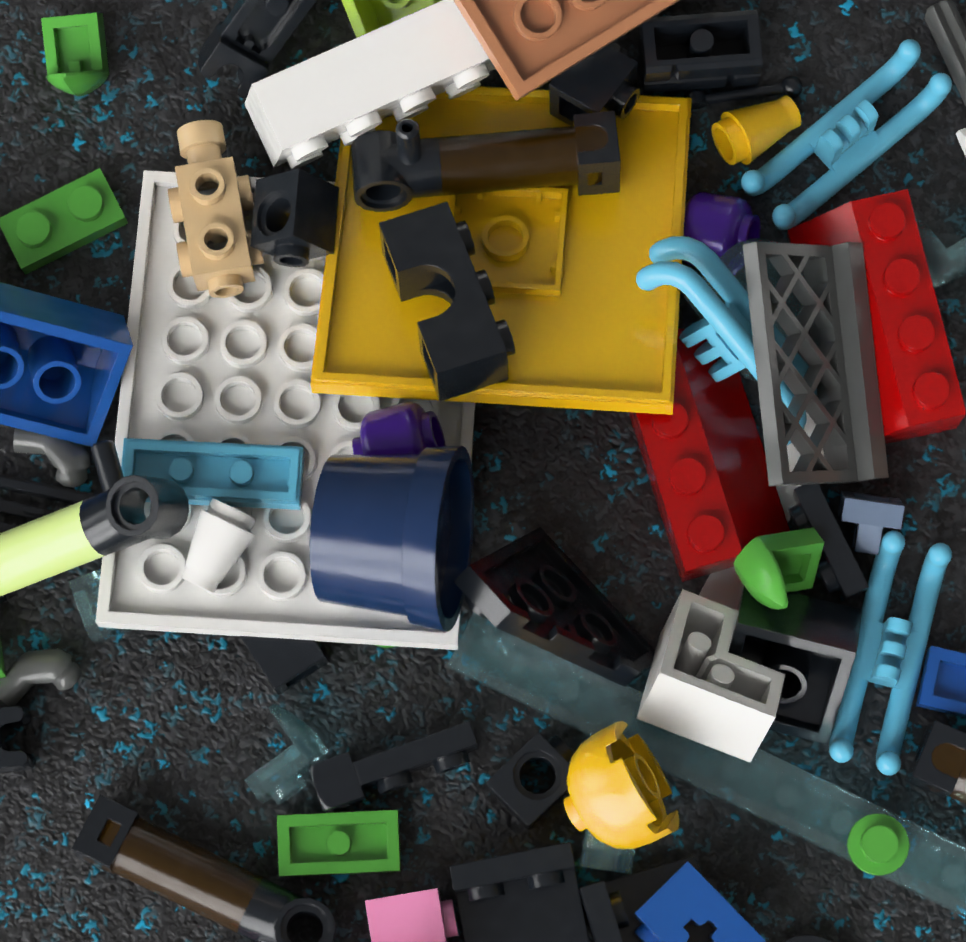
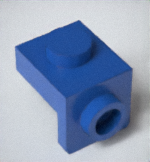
M930 646L927 649L916 707L966 718V653L936 646Z

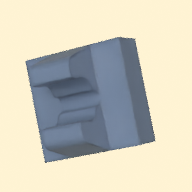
M841 490L837 514L841 521L854 523L851 547H854L853 551L878 555L883 527L901 530L905 506L899 498Z

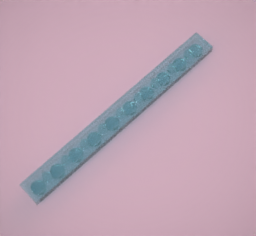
M473 612L459 640L458 650H454L447 665L449 669L590 737L611 724L623 720L628 724L623 731L624 736L628 739L638 733L653 753L663 772L851 863L853 862L848 854L847 838L852 826L858 820L870 814L889 815L898 820L905 828L909 838V852L900 868L880 877L966 918L965 847L759 748L752 761L747 762L638 720L636 718L643 697L642 692L628 685L623 687L496 628L488 619H484Z

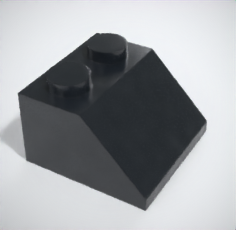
M744 586L737 608L738 616L728 652L785 674L776 718L769 730L828 745L857 653L862 610L793 592L787 593V608L771 609L755 600Z

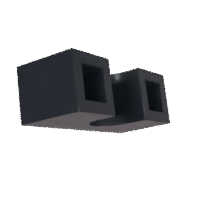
M444 202L380 222L382 253L401 302L422 295H434L447 300L451 304L442 314L417 322L420 352L439 401L441 402L508 380L507 356L515 354L513 338L505 319L495 322L489 305L495 304L492 285L484 269L475 272L469 257L475 255V247L466 221L456 223L448 202Z

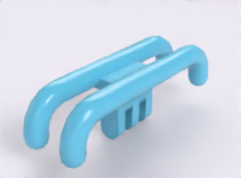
M907 39L901 42L893 56L874 74L761 168L744 173L741 179L742 189L747 195L757 196L780 182L813 153L829 168L825 174L791 202L775 207L772 213V221L778 229H791L809 217L927 118L947 97L952 88V80L946 73H937L931 77L925 88L912 101L874 131L879 115L872 104L897 84L915 65L921 54V47L917 41Z
M671 236L654 243L649 249V258L653 264L647 265L637 272L636 283L638 287L646 291L654 290L663 285L676 287L688 297L704 316V318L688 326L680 334L679 339L687 348L707 339V342L703 343L695 351L694 356L701 365H705L720 356L722 357L708 371L716 382H720L745 368L757 380L749 300L746 289L717 254L703 242L691 237ZM685 260L687 262L692 263L701 272V274L710 283V285L715 289V291L720 295V297L725 301V304L712 290V288L707 284V282L692 268L680 264L678 262L671 261ZM773 325L775 340L782 347L786 338ZM797 352L792 363L801 376L804 377L809 366ZM782 381L780 384L781 398L788 408L794 394L785 382ZM806 410L799 421L803 429L807 422Z
M895 530L888 531L883 535L878 555H875L868 581L869 587L865 593L861 609L862 615L857 653L829 741V754L831 758L838 763L848 762L854 754L853 744L868 682L890 687L891 692L876 753L877 769L887 776L896 774L901 768L900 756L941 585L947 566L952 558L951 548L947 544H933L929 548L921 568L909 619L889 617L883 623L896 568L902 550L905 547L904 536Z

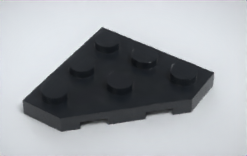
M541 527L469 565L454 581L465 594L466 603L471 610L478 616L488 619L496 628L623 687H626L651 667L655 653L652 646Z

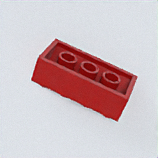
M908 189L850 201L787 231L788 241L793 244L832 246L846 242L863 243L885 444L956 429L966 416V408Z
M678 329L673 415L628 412L681 582L734 567V561L739 553L755 537L790 531L776 486H769L765 451L739 372L720 382H716L708 371L722 357L720 356L705 365H701L695 358L694 353L703 343L707 342V339L687 348L679 339L680 334L685 329Z

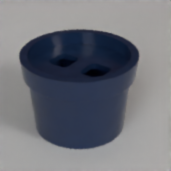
M464 446L426 447L421 454L331 455L327 459L318 480L310 527L311 580L314 593L320 602L407 616L412 625L447 632L454 627L465 596L454 581L470 565L474 530V481L471 460L467 449Z

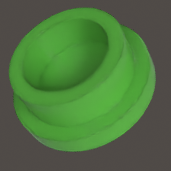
M870 814L861 818L852 826L847 838V850L850 859L858 869L870 875L882 876L896 871L905 862L909 852V838L905 828L895 818L886 814Z

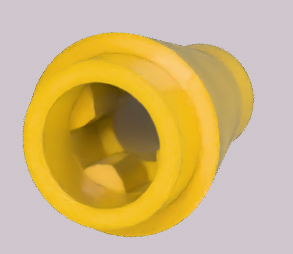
M785 95L774 101L723 112L721 120L713 123L711 131L719 154L729 165H735L739 162L748 165L787 133L800 127L802 120L795 102L792 98Z

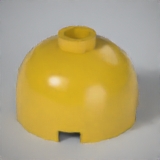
M623 720L615 722L593 734L581 743L573 754L566 780L570 796L564 798V807L572 824L579 831L588 829L597 840L616 849H635L653 843L677 831L680 819L678 810L668 815L666 813L662 799L671 795L672 791L658 761L638 733L628 739L624 736L623 731L628 724Z

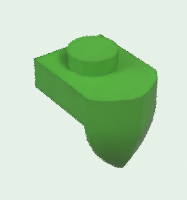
M96 12L41 18L47 80L55 88L75 96H85L99 88L109 76L103 13Z
M814 527L758 536L751 540L739 553L734 561V569L740 581L755 600L771 609H784L788 606V592L813 588L825 542Z

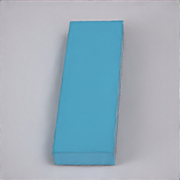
M124 438L121 469L124 477L139 475L175 481L184 489L188 503L191 505H210L213 498L231 507L301 510L305 451L303 447ZM149 496L145 502H151Z

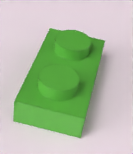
M100 168L0 217V228L25 275L128 224Z
M398 810L277 815L279 877L401 872Z

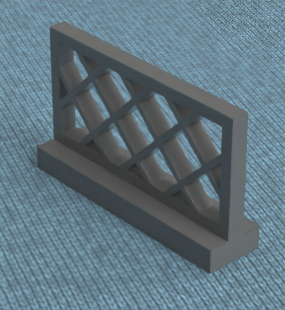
M775 242L744 244L743 255L769 486L845 485L889 478L863 243L846 242L832 246ZM766 258L770 260L781 276L775 288L768 280ZM791 291L803 306L797 318L785 303ZM775 321L779 323L787 334L782 347L775 340L773 326ZM798 350L810 365L804 377L801 376L792 363ZM782 381L785 382L794 394L788 408L781 398L780 384ZM805 410L816 424L810 438L799 424ZM789 441H791L801 455L792 472L789 471L787 453Z

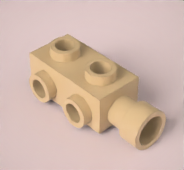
M197 120L184 124L177 130L180 155L187 159L188 164L175 166L178 187L168 189L173 222H184L187 239L185 242L176 243L182 277L193 276L197 291L209 290L211 297L227 298L242 293L244 291L243 283L256 281L253 265L264 264L263 252L250 246L252 230H247L244 211L254 209L249 175L238 176L233 156L222 158V153L226 150L223 125L215 120ZM218 188L211 195H202L198 192ZM226 239L228 240L226 246L220 250H212L207 247L209 240L213 243H221Z

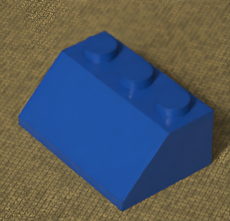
M0 282V424L92 447L98 440L133 347L124 315Z

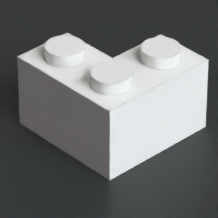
M682 589L659 635L636 719L744 761L751 762L776 718L785 674L729 653L738 610Z

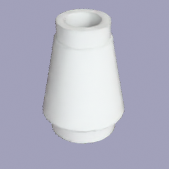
M212 498L207 511L200 509L185 564L186 568L181 578L214 593L219 582H222L255 535L250 533L256 519Z

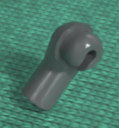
M15 428L13 437L15 453L46 455L52 465L57 468L56 480L62 486L78 487L86 482L88 479L86 468L91 465L89 453L82 444Z
M60 648L28 651L22 654L5 672L6 677L0 678V699L9 707L15 706L35 684L53 683L60 691L69 690L80 679L81 668L79 664L71 660V653Z

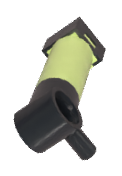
M111 440L94 443L91 447V452L103 493L0 533V603L7 601L6 594L137 543L150 538L164 539L174 536L183 528L189 514V503L184 489L175 481L164 478L139 475L124 477L115 443ZM149 496L151 500V511L146 519V516L144 514V505L146 499Z

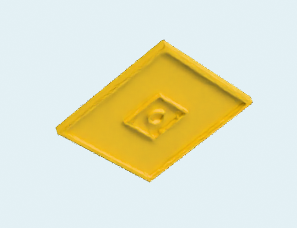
M479 86L451 100L446 91L436 95L434 101L427 104L429 108L426 111L410 118L419 125L420 139L570 126L550 114L549 90L535 89L516 101L508 88ZM639 95L637 103L630 114L624 119L616 118L621 160L620 192L579 196L577 185L412 198L406 206L397 210L374 212L363 209L354 200L351 145L344 146L340 138L335 186L339 187L334 254L326 255L310 382L312 393L439 401L420 352L417 322L442 314L451 304L447 300L434 295H422L401 302L382 253L379 223L448 202L455 222L465 220L469 227L475 247V255L469 257L475 272L484 269L489 277L495 297V304L489 305L495 322L505 319L513 338L515 354L507 356L508 380L444 401L673 415L680 289L671 285H663L650 291L642 290L636 283V275L643 267L653 264L649 258V249L654 243L671 236L684 235L692 98ZM394 115L382 119L383 123L375 127L376 131L396 132L395 129L398 123ZM674 260V261H671V262H678V263L682 264V260Z

